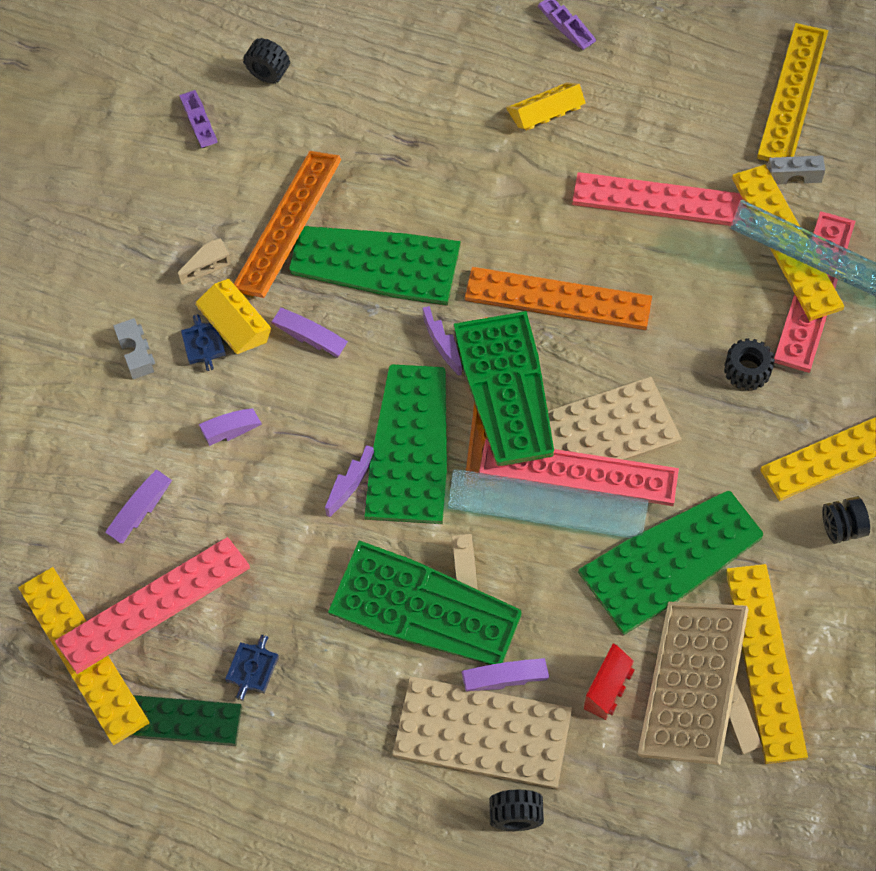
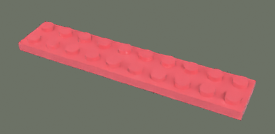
M577 173L572 205L751 228L752 215L740 193Z
M820 211L810 245L834 288H836L856 221ZM795 294L774 357V363L810 373L827 316L809 321Z
M485 439L479 476L674 506L679 468L554 449V455L549 458L498 466L494 460L488 439Z
M226 537L55 640V643L73 670L78 674L250 569V565L231 540Z

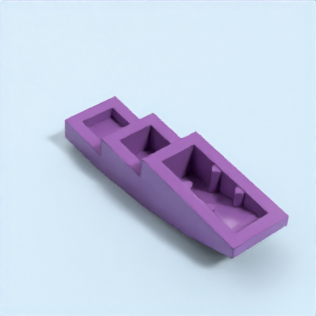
M544 0L539 3L538 8L560 32L582 50L597 41L578 16H572L564 5L560 6L556 0Z
M196 90L179 95L201 148L218 143Z
M430 306L423 307V319L435 347L457 375H462V365L453 334L445 335L442 321L433 320Z
M283 308L279 309L271 322L301 343L305 341L319 351L322 348L336 358L339 357L348 342L321 325Z
M366 445L360 462L352 460L346 476L338 474L325 506L326 516L331 517L357 489L370 467V461L374 454L373 447Z
M155 470L124 505L106 530V533L119 543H124L132 529L139 526L147 512H152L172 480L160 471Z
M545 658L505 662L463 670L461 672L465 691L504 689L506 686L525 685L527 682L546 681L549 678Z

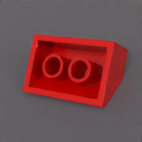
M614 643L606 655L586 695L584 710L604 720L607 719L609 714H614L618 705L615 701L617 697L622 698L626 690L624 683L627 679L631 680L635 669L632 668L634 661Z

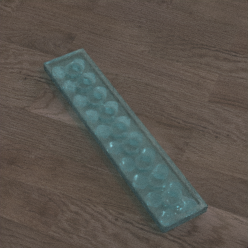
M741 199L730 229L876 297V262Z
M458 469L453 470L448 502L449 509L627 538L643 536L648 500Z

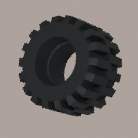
M264 38L255 39L243 57L246 69L255 78L269 84L278 83L290 66L287 52L274 41Z
M745 338V341L738 340L737 344H732L724 364V373H727V380L731 379L730 383L732 385L736 384L739 389L744 387L745 390H749V388L756 390L758 386L760 388L763 387L764 383L769 381L775 360L769 346L765 347L764 342L761 341L759 343L757 339L750 341L749 338ZM744 360H749L754 362L758 367L752 369L744 367L740 362Z
M523 789L505 790L495 793L489 798L490 825L494 828L504 831H525L535 829L544 824L543 796L535 791Z

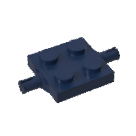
M196 314L198 321L194 315L195 325L181 330L189 365L204 362L206 371H210L208 365H210L211 370L214 369L212 360L226 356L221 335L211 323H202L201 316Z
M260 635L257 645H248L240 642L225 678L226 682L240 687L235 697L237 700L244 701L247 690H254L263 694L266 691L279 658L277 653L270 652L265 648L269 639L266 635Z

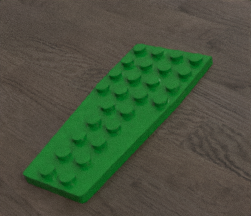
M304 226L296 241L289 269L290 273L295 276L393 298L448 306L461 241L408 233Z
M527 311L454 323V332L464 373L496 465L504 466L552 457L554 455V445L539 355Z
M397 364L389 366L373 446L374 454L370 461L365 520L443 524L447 478L446 370L444 367Z
M725 491L626 540L578 569V573L621 633L625 635L666 610L668 602H678L759 542L763 537V531L733 493Z
M360 540L356 545L328 611L329 615L385 636L488 665L504 663L522 617V611L519 608L415 560Z

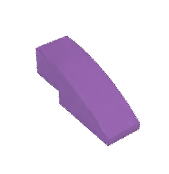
M253 408L227 413L199 424L209 446L225 438L229 441L262 425Z

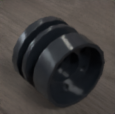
M859 496L843 499L842 503L835 501L823 504V523L827 536L833 544L849 541L850 536L853 539L869 536L870 519L867 508Z

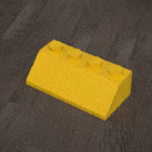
M566 82L507 106L506 109L518 128L530 130L535 128V124H544L549 122L552 117L558 118L566 115L565 112L569 110H579L581 105L586 103L580 84Z
M230 279L213 284L196 301L195 305L236 354L267 343L271 327Z

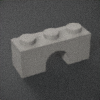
M823 156L769 158L767 166L777 185L787 184V180L790 177L797 175L803 176L804 183H822L825 174Z
M134 318L113 325L122 350L129 347L135 348L133 352L124 355L132 378L136 379L153 373L152 365L155 364L152 353L149 355L147 353V350L150 349L147 340H142L141 335H144L141 324L137 325Z

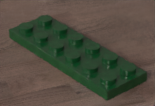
M133 695L150 723L128 737L227 746L237 745L242 704Z

